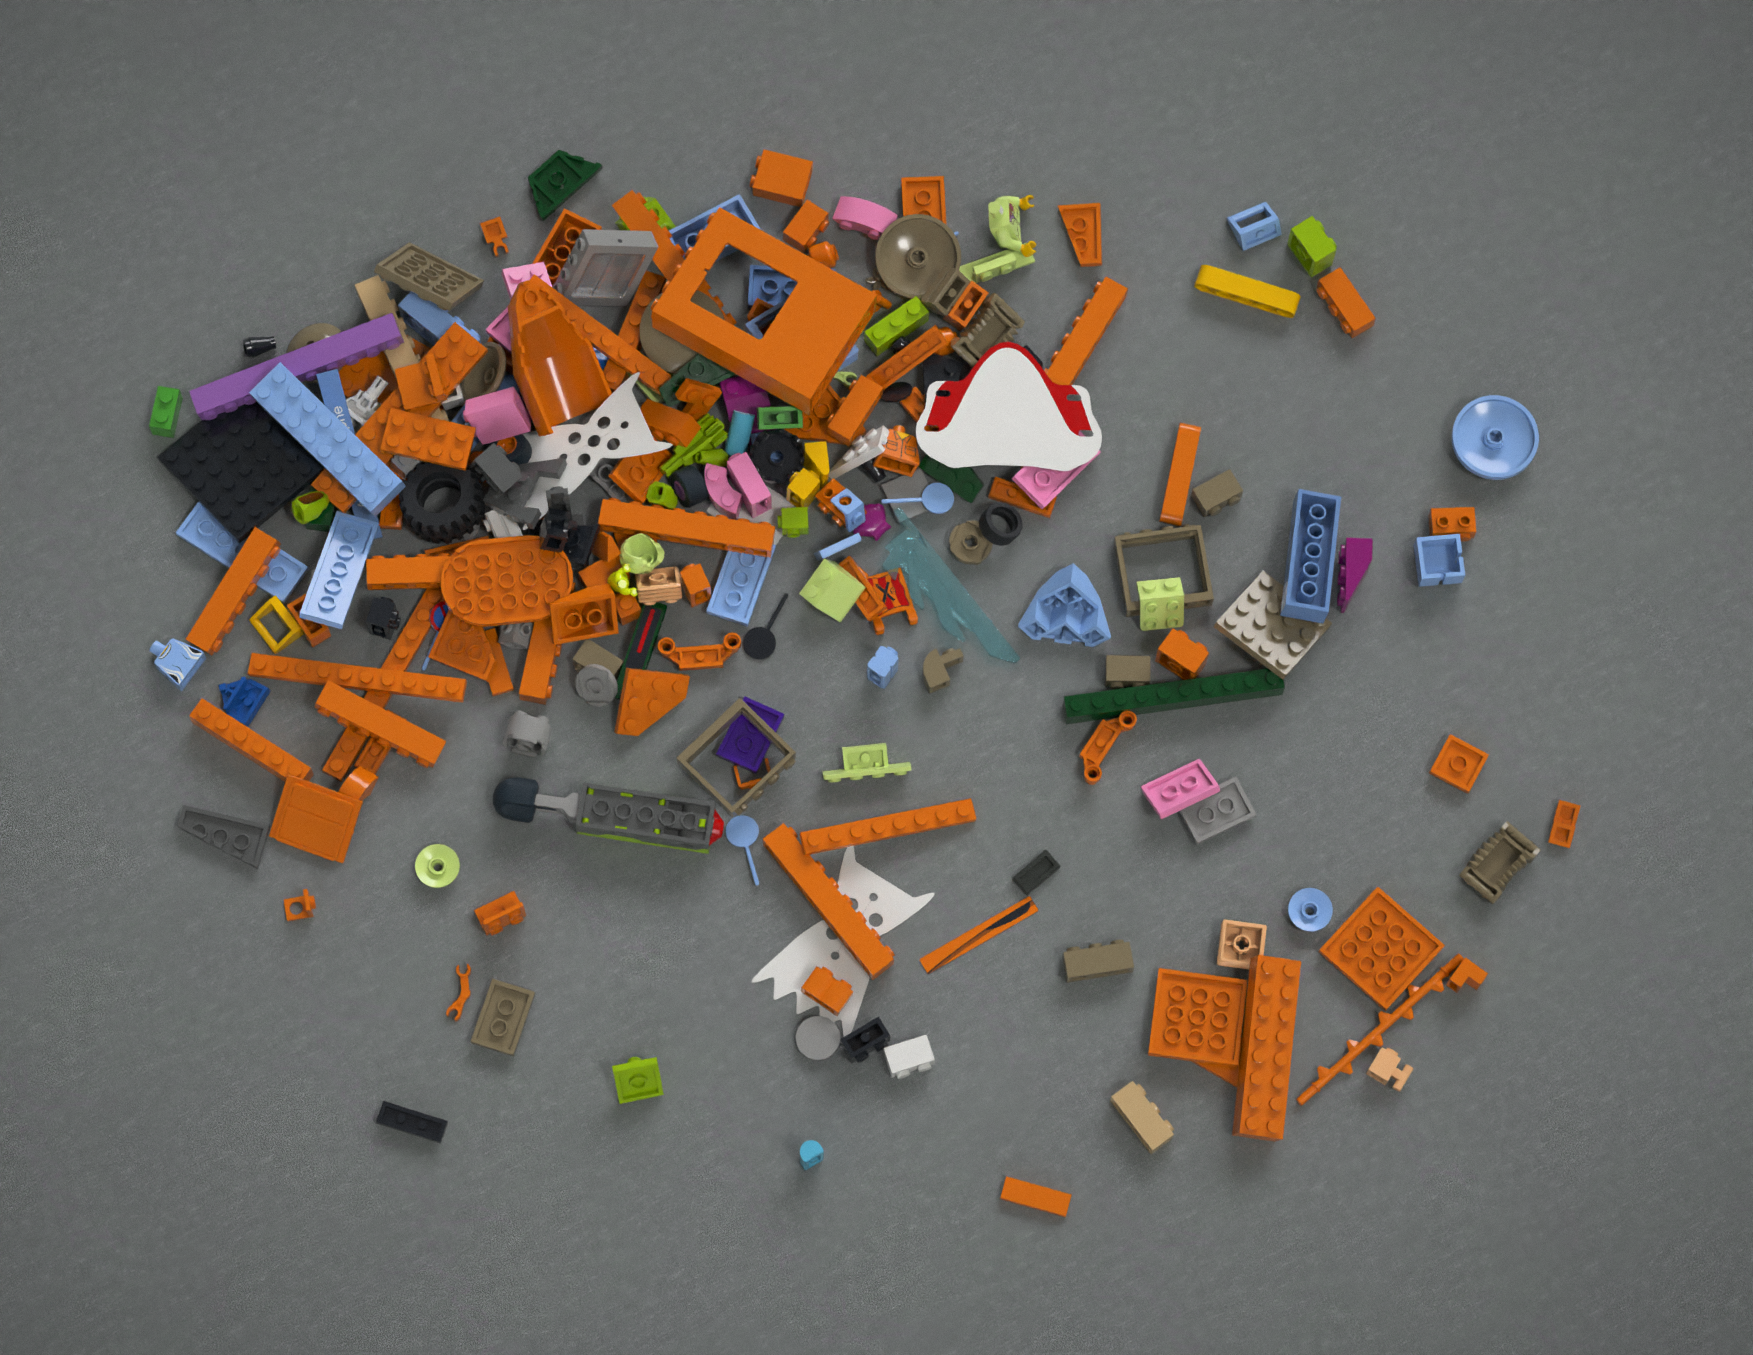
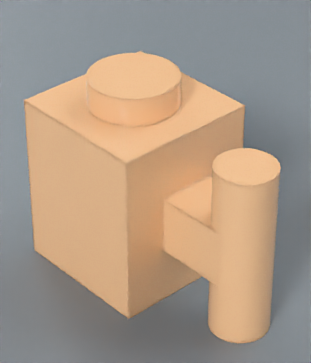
M1382 1047L1366 1074L1383 1085H1386L1389 1078L1392 1077L1396 1080L1392 1088L1400 1092L1412 1073L1413 1067L1406 1064L1402 1071L1396 1068L1401 1060L1398 1057V1053L1391 1048L1385 1049Z

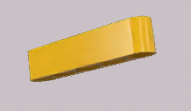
M1209 265L1200 266L1194 287L1202 292L1287 318L1295 317L1301 298L1296 292Z

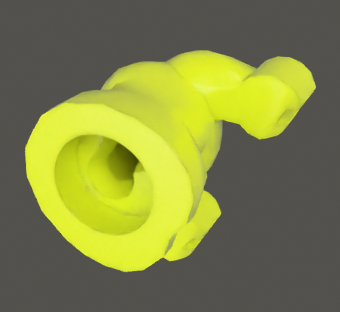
M625 563L618 571L610 574L607 584L615 592L635 597L638 595V592H636L637 588H628L629 580L625 573L631 571V568H629L630 564Z

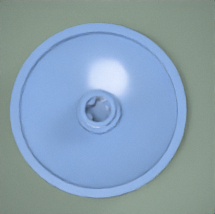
M1489 395L1471 401L1460 411L1452 428L1451 440L1456 457L1467 470L1485 479L1502 480L1511 478L1528 467L1537 452L1539 432L1535 419L1522 404L1505 396Z

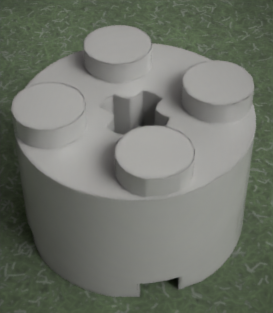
M520 710L515 711L508 721L503 739L504 747L507 748L509 745L513 748L512 752L526 757H536L539 753H541V757L544 756L552 732V727L548 724L549 719L544 716H530Z

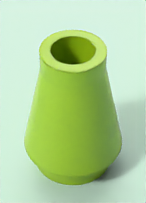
M721 448L700 450L695 454V461L704 465L709 463L726 467L728 454Z

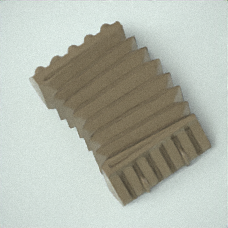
M995 292L982 302L983 308L978 309L981 314L976 315L977 319H972L974 324L968 325V329L960 332L961 337L953 338L951 341V348L972 369L991 347L998 343L1015 341L1012 335L1018 334L1016 329L1022 328L1025 323L1018 313Z
M1507 821L1498 833L1495 832L1492 837L1487 839V843H1482L1481 849L1478 848L1475 852L1476 854L1472 855V861L1468 862L1459 876L1464 878L1468 885L1479 891L1483 898L1494 904L1517 871L1525 868L1527 863H1531L1541 849Z

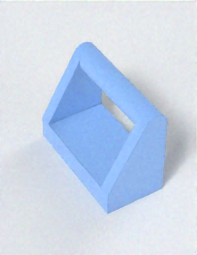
M1267 202L1227 217L1228 224L1243 251L1282 235L1279 218ZM1261 212H1265L1267 218L1240 228L1237 222Z

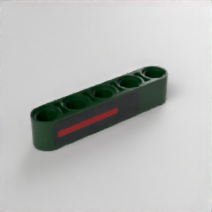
M658 602L654 605L643 604L617 681L618 692L615 699L620 700L626 668L647 670L667 611V605Z

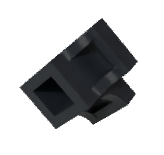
M548 508L539 529L540 549L561 553L565 543L572 541L577 530V521L570 520L569 511Z

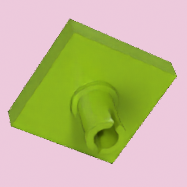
M631 1057L627 1063L612 1066L619 1104L664 1095L657 1057L641 1060L639 1057Z

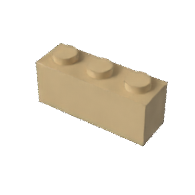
M1132 1081L1111 1096L1110 1102L1149 1153L1152 1154L1173 1138L1174 1128L1168 1120L1163 1121L1154 1102L1150 1103L1146 1099L1145 1095L1147 1094L1140 1084L1136 1085Z

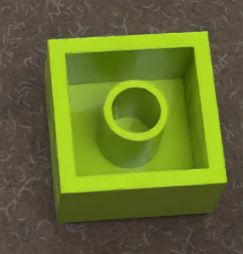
M1313 216L1291 228L1287 242L1288 247L1311 278L1333 264L1337 250L1335 241L1331 237L1328 238L1322 223L1319 220L1316 221Z

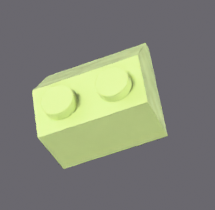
M824 559L799 594L814 607L841 622L866 587L837 562Z

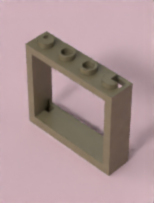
M1185 524L1181 528L1167 526L1159 531L1145 529L1137 534L1125 532L1123 535L1115 536L1114 549L1126 617L1140 615V601L1131 602L1122 548L1194 539L1203 592L1184 595V609L1212 606L1214 597L1201 525Z
M739 698L677 757V764L734 818L737 814L740 816L747 810V804L750 801L758 800L763 795V789L768 784L772 786L780 778L779 774L784 769L789 770L795 764L796 752ZM742 714L785 757L732 806L690 763Z

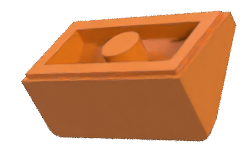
M599 530L592 554L609 562L621 553L612 536Z

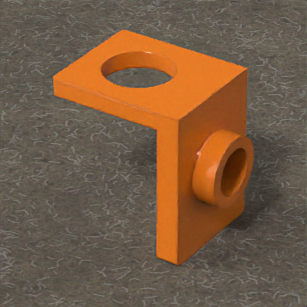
M303 889L304 896L284 899L287 921L314 917L313 909H316L314 895L310 896L308 889ZM295 902L301 903L303 906L302 912L297 915L290 912V906Z

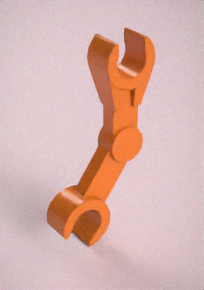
M467 964L468 971L465 974L460 973L459 965L456 967L457 975L461 981V992L458 999L446 1011L447 1017L453 1010L458 1012L454 1019L455 1022L461 1018L464 1004L471 996L468 980L471 974L469 964Z

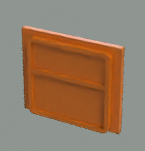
M288 774L269 836L279 842L325 859L344 863L363 801Z

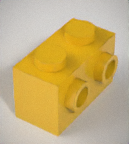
M804 467L800 472L796 471L789 480L790 484L787 487L786 500L795 507H808L816 498L815 495L820 491V477L814 471H807Z

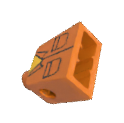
M896 425L892 429H888L887 443L885 445L882 444L885 451L875 457L873 466L912 477L920 463L917 440L914 436L905 434L903 426Z

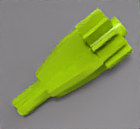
M709 413L700 418L697 423L701 429L687 448L680 445L674 447L673 452L675 454L659 467L661 473L669 477L682 464L686 467L695 463V454L698 451L716 449L728 438V433L723 430L725 428L724 424L718 418H714L713 415L710 416Z

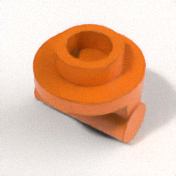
M879 290L872 291L877 294L876 312L881 307L885 309L891 308L892 303L882 297V293Z

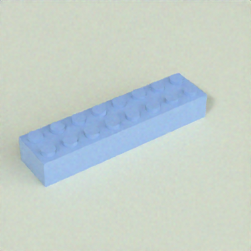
M281 362L249 392L374 517L406 487L403 481Z

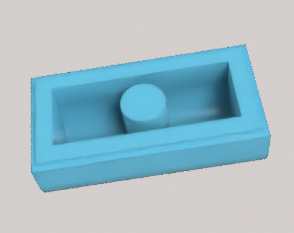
M733 410L724 449L728 455L732 456L736 453L742 454L747 452L755 415Z
M814 1140L804 1142L800 1148L801 1166L804 1170H808L824 1159L823 1148Z

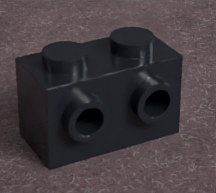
M374 597L366 620L369 633L391 640L394 630H398L401 622L399 611H397L396 604L393 603L392 599Z
M877 1017L841 1038L840 1046L851 1064L855 1061L860 1063L869 1057L868 1054L875 1049L879 1052L889 1045L887 1042L890 1041V1034L881 1019Z

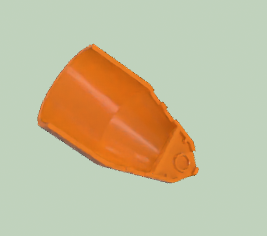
M527 280L517 285L508 305L513 376L540 437L554 433L551 428L553 426L599 408L612 392L588 338L583 337L577 329V324L574 321L571 322L564 313L565 309L549 289L538 287Z

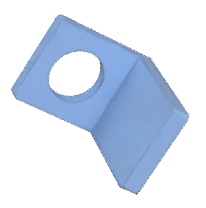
M844 489L831 499V503L844 514L846 530L848 532H851L866 521L864 503L849 489ZM843 497L852 499V502L848 505L839 503Z

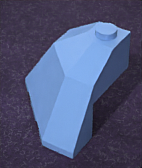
M1074 563L1057 571L1037 591L1018 624V627L1034 640H1041V637L1055 639L1054 642L1071 644L1072 641L1085 643V646L1095 647L1111 638L1100 597L1088 576Z

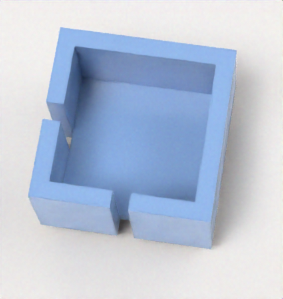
M1460 534L1416 538L1413 547L1419 587L1438 585L1440 581H1442V585L1463 582L1465 569L1463 557H1461Z

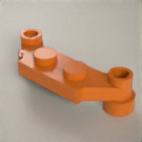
M733 632L728 633L724 637V643L717 645L676 647L675 642L668 637L662 638L658 642L659 653L662 657L679 666V671L723 668V663L741 647L740 636Z
M1124 711L1118 718L1109 721L1102 719L1080 753L1079 757L1083 759L1084 779L1089 785H1094L1101 779L1102 771L1099 766L1120 733L1130 731L1136 725L1137 717L1132 711ZM1090 774H1093V775H1095L1096 777H1095V778H1090L1089 775H1090Z

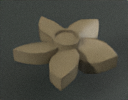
M873 268V277H868L865 281L869 284H874L873 290H879L880 286L888 289L882 282L877 269Z

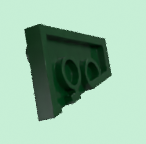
M927 454L918 466L970 503L975 501L984 487V483L971 467H948Z

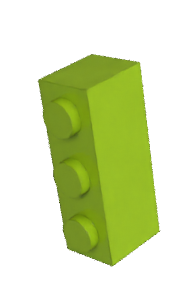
M915 296L864 331V341L877 357L888 350L900 337L908 336L928 322L929 311L918 297Z

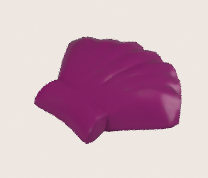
M882 504L864 505L867 511L865 515L866 521L855 528L853 534L859 533L860 536L873 537L875 541H878L891 528L886 522L885 508Z

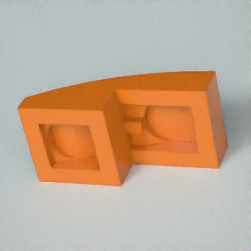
M1558 800L1548 843L1570 848L1581 805Z

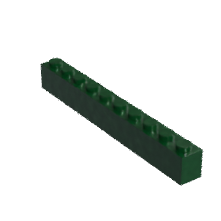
M1261 669L1064 696L1063 709L1067 725L1118 718L1124 711H1132L1135 715L1279 696L1283 695L1285 685L1284 680L1271 670Z

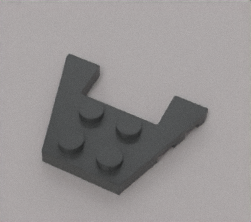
M565 458L518 465L522 471V477L501 496L490 486L483 499L485 506L504 516L507 514L514 521L522 522L528 528L534 529L541 516L539 508L524 506L539 477L561 478L567 466Z

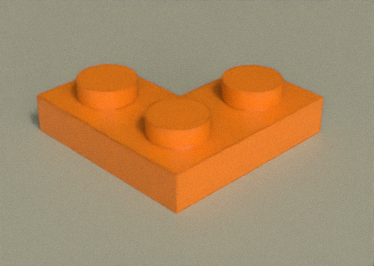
M686 378L675 395L678 400L688 402L682 412L690 414L697 422L709 412L722 394V391L719 387Z

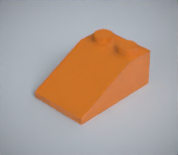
M609 584L587 587L549 603L554 645L619 634L615 593Z

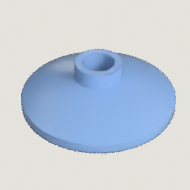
M1315 888L1299 890L1292 896L1288 905V914L1292 923L1297 928L1307 932H1314L1324 928L1331 920L1333 913L1329 897L1324 892ZM1310 908L1313 910L1314 913L1312 915L1306 914L1305 910Z

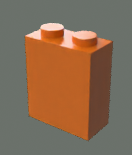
M764 149L762 156H758L755 168L758 169L757 174L752 175L750 187L753 188V196L802 207L813 172V161Z

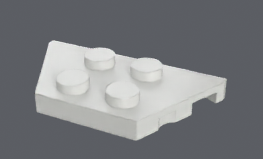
M883 425L876 430L874 428L871 429L863 437L861 435L852 442L850 449L831 468L829 477L836 479L883 453L885 448L882 444L885 445L887 443L889 430Z

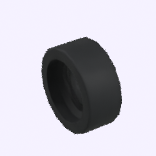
M997 502L991 504L981 514L979 519V528L982 535L994 545H1009L1023 528L1020 514L1007 503ZM991 515H999L1004 518L1010 526V533L999 531L993 525Z

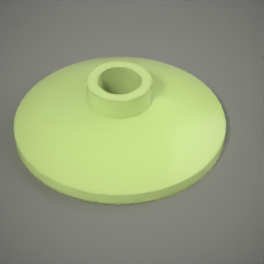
M442 844L427 846L419 853L415 862V871L420 881L433 888H441L451 884L456 879L460 869L457 854L450 847ZM436 865H441L442 869L440 871H435L434 867Z

